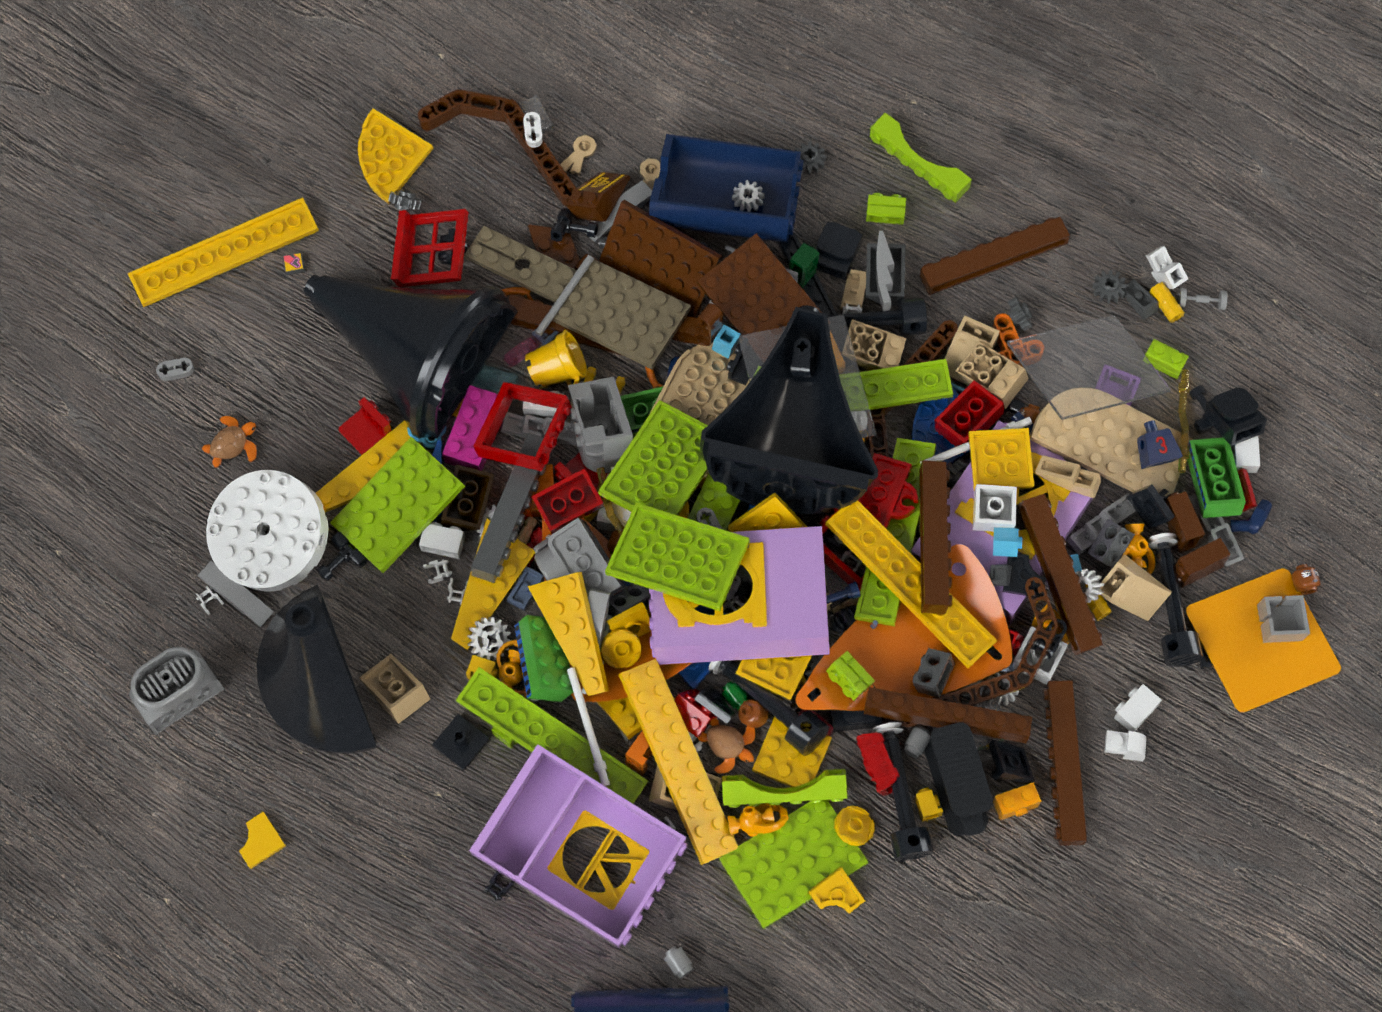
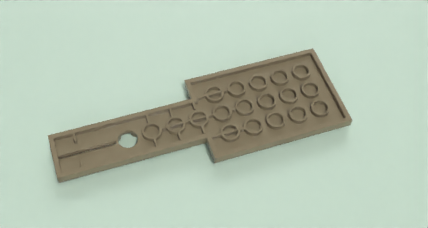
M483 226L464 254L466 260L553 302H556L577 271L486 226ZM520 259H526L530 262L528 268L518 270L515 264ZM594 259L552 321L653 370L691 310V305Z

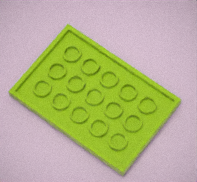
M659 400L598 490V494L632 512L637 502L679 515L708 470L700 453L701 433L708 425Z
M410 437L330 523L373 565L384 573L460 493L465 485L413 437Z
M636 502L605 573L630 583L720 611L750 540L748 537Z
M823 800L820 803L808 802L789 814V819L780 829L766 834L759 833L739 845L736 850L719 858L720 863L763 930L810 901L812 898L808 891L839 867H842L849 876L868 864L867 859L858 846H852L843 842L837 835L834 828V820L837 814L828 800Z

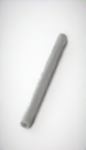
M587 255L536 329L535 333L542 336L593 262L594 258Z

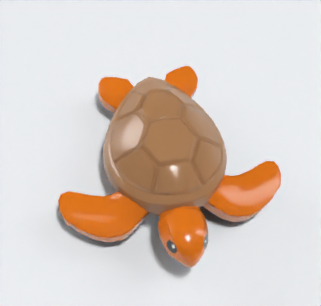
M231 416L221 417L219 419L220 422L228 427L217 433L211 445L207 444L202 447L205 453H210L214 457L212 460L213 466L218 468L222 463V459L234 458L243 449L247 453L248 461L253 462L257 456L256 445L247 440L246 437L255 431L256 424L248 422L239 428L236 418Z
M715 718L710 721L711 727L708 728L707 733H702L698 737L700 742H708L716 756L725 759L723 763L714 768V771L718 774L730 772L735 766V757H739L740 760L746 763L754 761L752 752L744 748V746L752 744L754 741L755 728L746 726V731L742 736L733 727L719 725V721Z

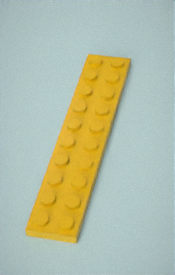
M302 197L129 272L128 275L144 308L314 234L319 230Z
M858 500L849 506L841 508L825 523L968 669L997 642L953 596L952 606L948 607L946 614L921 613L920 562Z
M653 659L618 674L701 865L736 850L738 847L733 835L731 836L729 824L657 660Z

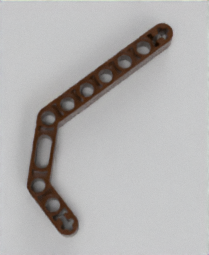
M457 89L419 110V124L425 131L433 130L460 114L505 122L560 202L567 207L566 204L576 187L543 140L542 144L536 148L527 145L523 122L525 114L514 100ZM474 104H484L494 106L495 108L488 109L474 106ZM532 133V141L536 140L535 133Z
M585 254L574 267L575 270H578L589 254ZM709 303L697 318L686 317L672 339L678 342L710 346L722 328V311L716 305Z
M952 320L944 321L904 365L937 360L951 345L958 329L957 324ZM938 343L940 347H934L932 344ZM924 356L927 357L929 360L923 361L920 359V357ZM894 406L873 409L879 412L877 415L871 414L870 411L872 410H866L868 450L872 458L874 453L889 457L885 416ZM874 428H878L882 432L883 447L881 448L874 447L872 443L871 430Z
M1032 577L1025 584L1038 626L1017 670L935 699H949L951 702L963 704L960 697L963 693L968 692L971 700L965 705L974 706L1024 689L1033 683L1059 628L1042 580ZM1033 582L1040 584L1038 592L1040 595L1044 593V597H1037L1035 591L1030 590ZM1040 601L1047 603V609L1044 612H1039L1036 608L1037 603ZM1047 620L1054 622L1055 626L1051 631H1045L1043 628V624ZM1040 638L1044 639L1046 645L1038 662L1035 665H1029L1027 658L1035 641ZM1022 672H1026L1029 675V681L1025 684L1020 683L1018 680ZM1002 679H1007L1010 682V686L1007 690L1003 691L999 687V682ZM983 686L990 688V694L987 697L980 695V689ZM898 720V722L902 723L903 727L910 728L920 725Z

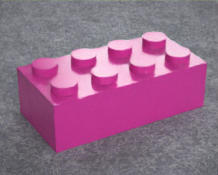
M469 385L442 453L444 463L454 466L460 465L480 471L483 470L487 459L478 457L473 445L498 394Z

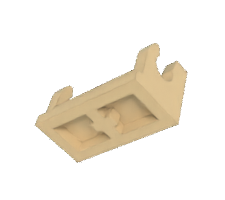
M850 270L840 310H843V306L846 307V303L852 307H858V304H860V308H862L866 292V272Z

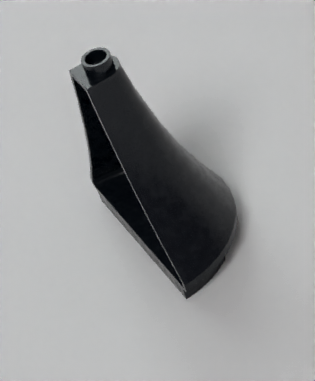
M312 275L304 289V294L310 297L315 310L329 321L366 360L396 403L412 435L418 439L424 438L426 434L436 439L439 437L467 393L469 385H472L518 313V310L509 304V298L506 293L493 286L454 290H424L355 282L328 275L321 277Z
M813 306L795 307L784 332L762 367L736 399L701 433L700 453L712 479L715 482L726 485V492L731 496L753 506L758 505L773 493H776L795 514H818L826 508L841 509L860 499L878 477V469L860 435L840 381L831 343L828 314L820 313ZM799 338H807L815 348L813 377H792L791 375L794 343Z
M313 586L284 605L272 619L264 633L257 658V682L261 698L278 726L290 737L305 746L335 754H351L377 748L375 738L319 586Z

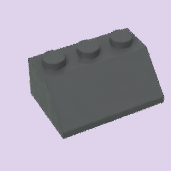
M867 243L866 298L881 304L876 280L877 244ZM888 244L894 261V272L890 273L893 286L892 291L888 293L891 299V306H898L899 299H904L905 244Z

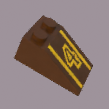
M599 172L576 188L566 205L576 219L606 222L631 177L624 174Z

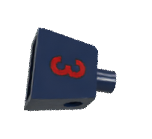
M1155 420L1144 423L1146 434L1137 438L1141 469L1174 462L1183 457L1169 428L1158 430Z

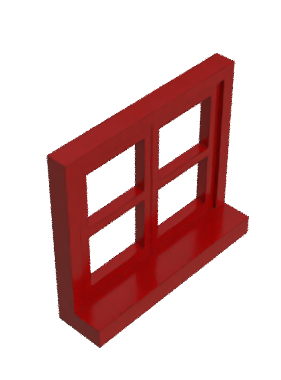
M466 209L410 215L406 210H400L391 280L398 287L461 281L469 212ZM456 221L454 242L437 243L439 223ZM434 223L431 244L414 246L416 226ZM453 250L451 271L433 272L436 251ZM430 252L428 273L411 275L413 254Z

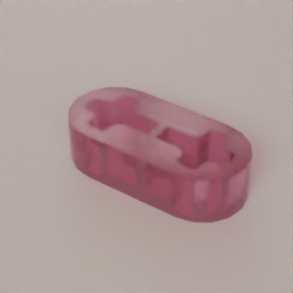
M529 337L507 352L503 359L510 367H513L524 360L527 353L536 350L538 344L532 337Z

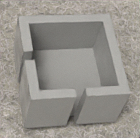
M1303 595L1285 596L1283 599L1282 596L1264 597L1257 604L1259 620L1264 622L1261 625L1263 643L1303 641L1310 634Z

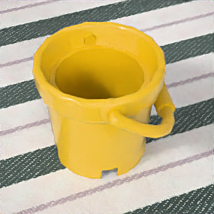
M567 330L558 334L553 341L525 355V361L530 360L531 365L527 367L534 384L536 386L541 385L539 389L564 381L567 382V385H572V379L574 380L573 384H578L579 379L587 376V366L581 348L574 336Z

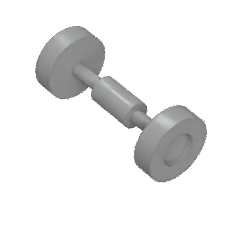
M1180 288L1178 304H1180V307H1185L1186 300H1195V302L1199 303L1213 301L1218 302L1219 310H1225L1227 306V291H1220L1219 298H1211L1210 295L1187 296V289Z

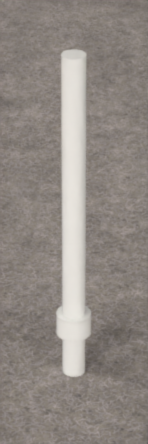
M1027 417L1017 422L1007 423L1005 427L998 430L1023 428L1031 425L1032 421L1030 417ZM969 442L925 460L944 461L970 450Z
M573 667L567 669L568 676L594 758L595 772H598L601 784L606 787L610 785L606 773V762L602 760L576 670Z

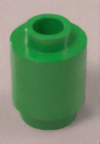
M732 681L723 687L722 695L731 707L739 712L742 703L749 700V695Z

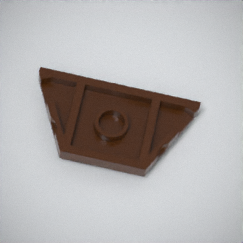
M528 225L536 251L574 269L580 260L571 234L565 232L562 241H553L551 239L552 227Z

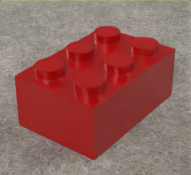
M974 380L935 419V431L954 446L962 445L969 442V431L988 430L1004 414V403Z
M585 468L531 496L551 534L575 519H582L604 507V503Z

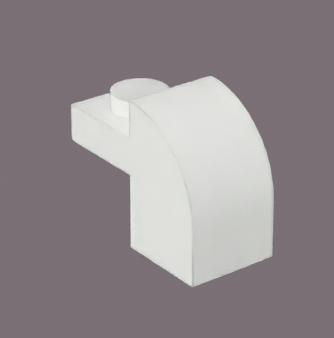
M1160 246L1146 255L1153 269L1151 274L1158 283L1164 282L1168 289H1174L1188 280L1181 263L1172 262L1165 246Z
M1107 730L1105 752L1123 754L1122 759L1143 761L1146 752V736L1134 731L1124 733Z

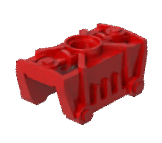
M875 732L857 736V745L864 759L863 764L871 780L876 782V791L882 796L891 794V785L897 781L900 774L893 766L884 744L885 739L883 735Z

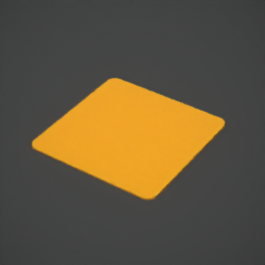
M1284 568L1190 604L1186 608V615L1195 632L1199 634L1200 642L1231 701L1239 712H1247L1337 675L1341 670L1340 663L1305 599L1310 634L1303 641L1263 643L1261 625L1264 622L1259 620L1257 604L1264 597L1282 596L1283 599L1285 596L1302 595V593L1295 590L1291 573Z

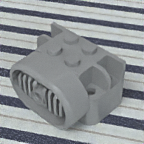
M614 377L568 385L572 405L570 414L573 420L570 421L572 433L575 432V442L580 452L581 460L588 469L594 472L610 473L611 467H615L633 440V434Z
M580 518L575 519L553 533L548 540L549 546L535 554V561L547 581L572 573L582 572L587 597L589 596L590 589L609 592L611 597L626 588L623 580L606 575L605 570L610 559L586 521Z
M172 647L161 652L136 670L131 680L129 697L150 729L157 735L223 691L224 688L198 651L194 649L189 650L184 647Z

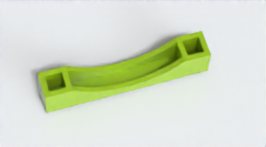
M886 112L871 126L870 137L873 142L882 145L890 155L896 156L904 166H909L917 176L927 180L931 187L940 190L947 199L956 203L970 188L972 179L958 168L939 166L926 161L916 154L905 141L900 123Z
M846 769L824 770L813 780L789 788L764 786L744 775L722 776L723 805L736 808L740 807L741 804H749V806L755 807L760 806L761 803L780 805L782 802H790L791 804H800L802 801L820 803L823 800L840 802L843 799H847Z

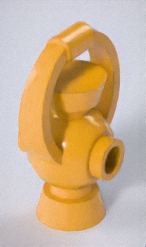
M1145 524L1125 525L1126 530L1135 535L1123 555L1131 557V560L1141 568H1147L1145 561L1142 560V557L1146 554L1148 559V569L1146 572L1151 575L1155 568V556L1148 547L1147 540L1141 535Z
M517 639L503 644L498 650L496 663L499 668V680L511 689H513L512 686L519 684L523 678L519 651L508 650L510 662H506L501 665V655L510 646L518 647Z
M769 803L755 807L747 806L743 809L739 818L727 816L731 836L739 833V830L742 829L751 837L759 833L774 832L783 827L789 819L786 808L781 805H770ZM773 811L780 814V820L777 822L774 821Z

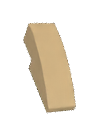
M1043 455L1035 471L1037 475L1060 487L1091 498H1095L1101 483L1099 473L1083 470L1079 464Z

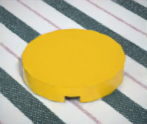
M619 628L612 630L602 641L601 652L603 659L614 668L631 667L641 656L640 639L629 629Z
M851 805L842 809L837 814L834 820V828L843 842L852 846L865 845L873 837L875 823L873 819L871 820L870 814L866 810Z

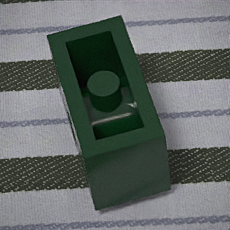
M805 243L791 257L789 270L798 273L797 283L802 288L816 273L819 252L814 247L808 246Z

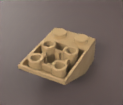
M964 315L945 356L950 378L969 385V382L955 372L978 341L993 349L1000 331Z
M852 319L841 355L867 371L899 366L906 338Z
M979 341L955 371L970 384L974 380L1002 401L1005 409L1029 379L1025 368Z
M1125 554L1101 582L1105 585L1100 587L1103 591L1101 595L1110 603L1146 621L1150 620L1172 593V591Z

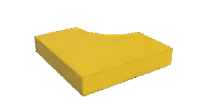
M262 812L246 822L248 839L245 846L239 852L249 868L252 869L286 846L265 813Z
M839 867L808 891L819 909L836 905L842 907L847 913H851L865 902V899L842 867Z

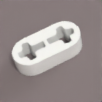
M528 112L523 118L525 139L528 146L536 148L542 144L543 140L540 116L535 112ZM530 119H534L533 127L530 125ZM532 133L536 135L535 141H532Z

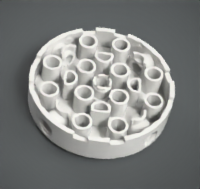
M276 470L254 471L232 481L216 498L207 521V545L216 566L232 581L257 591H279L301 582L308 576L307 574L313 567L318 565L327 544L328 519L320 498L302 481ZM270 527L269 533L266 534L265 531Z

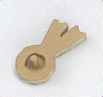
M587 135L576 138L573 143L574 152L560 164L565 173L572 166L571 174L576 173L580 175L584 158L594 154L596 150L595 140Z
M646 159L640 165V174L644 178L643 181L653 190L655 178L658 179L660 162L657 159Z

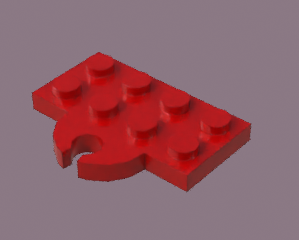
M874 453L872 459L878 469V477L858 501L888 529L891 519H904L916 511L912 505L904 506L902 504L904 500L910 499L918 504L919 500L916 489L907 482L912 464Z

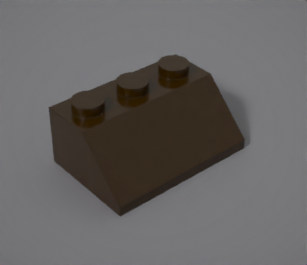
M456 465L453 475L465 487L444 508L441 525L446 528H450V526L458 527L461 531L480 530L495 474Z

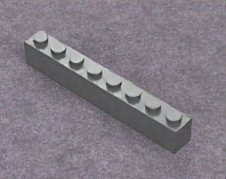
M528 433L520 453L535 457L544 437ZM552 449V451H551V453H550L549 459L551 458V456H552V454H553V449ZM546 465L542 471L514 466L472 563V576L495 583L497 577H501L504 568L502 564L510 556V545L515 543L517 539L518 526H522L524 523V512L531 506L532 493L537 492L539 487L538 479L540 475H544Z

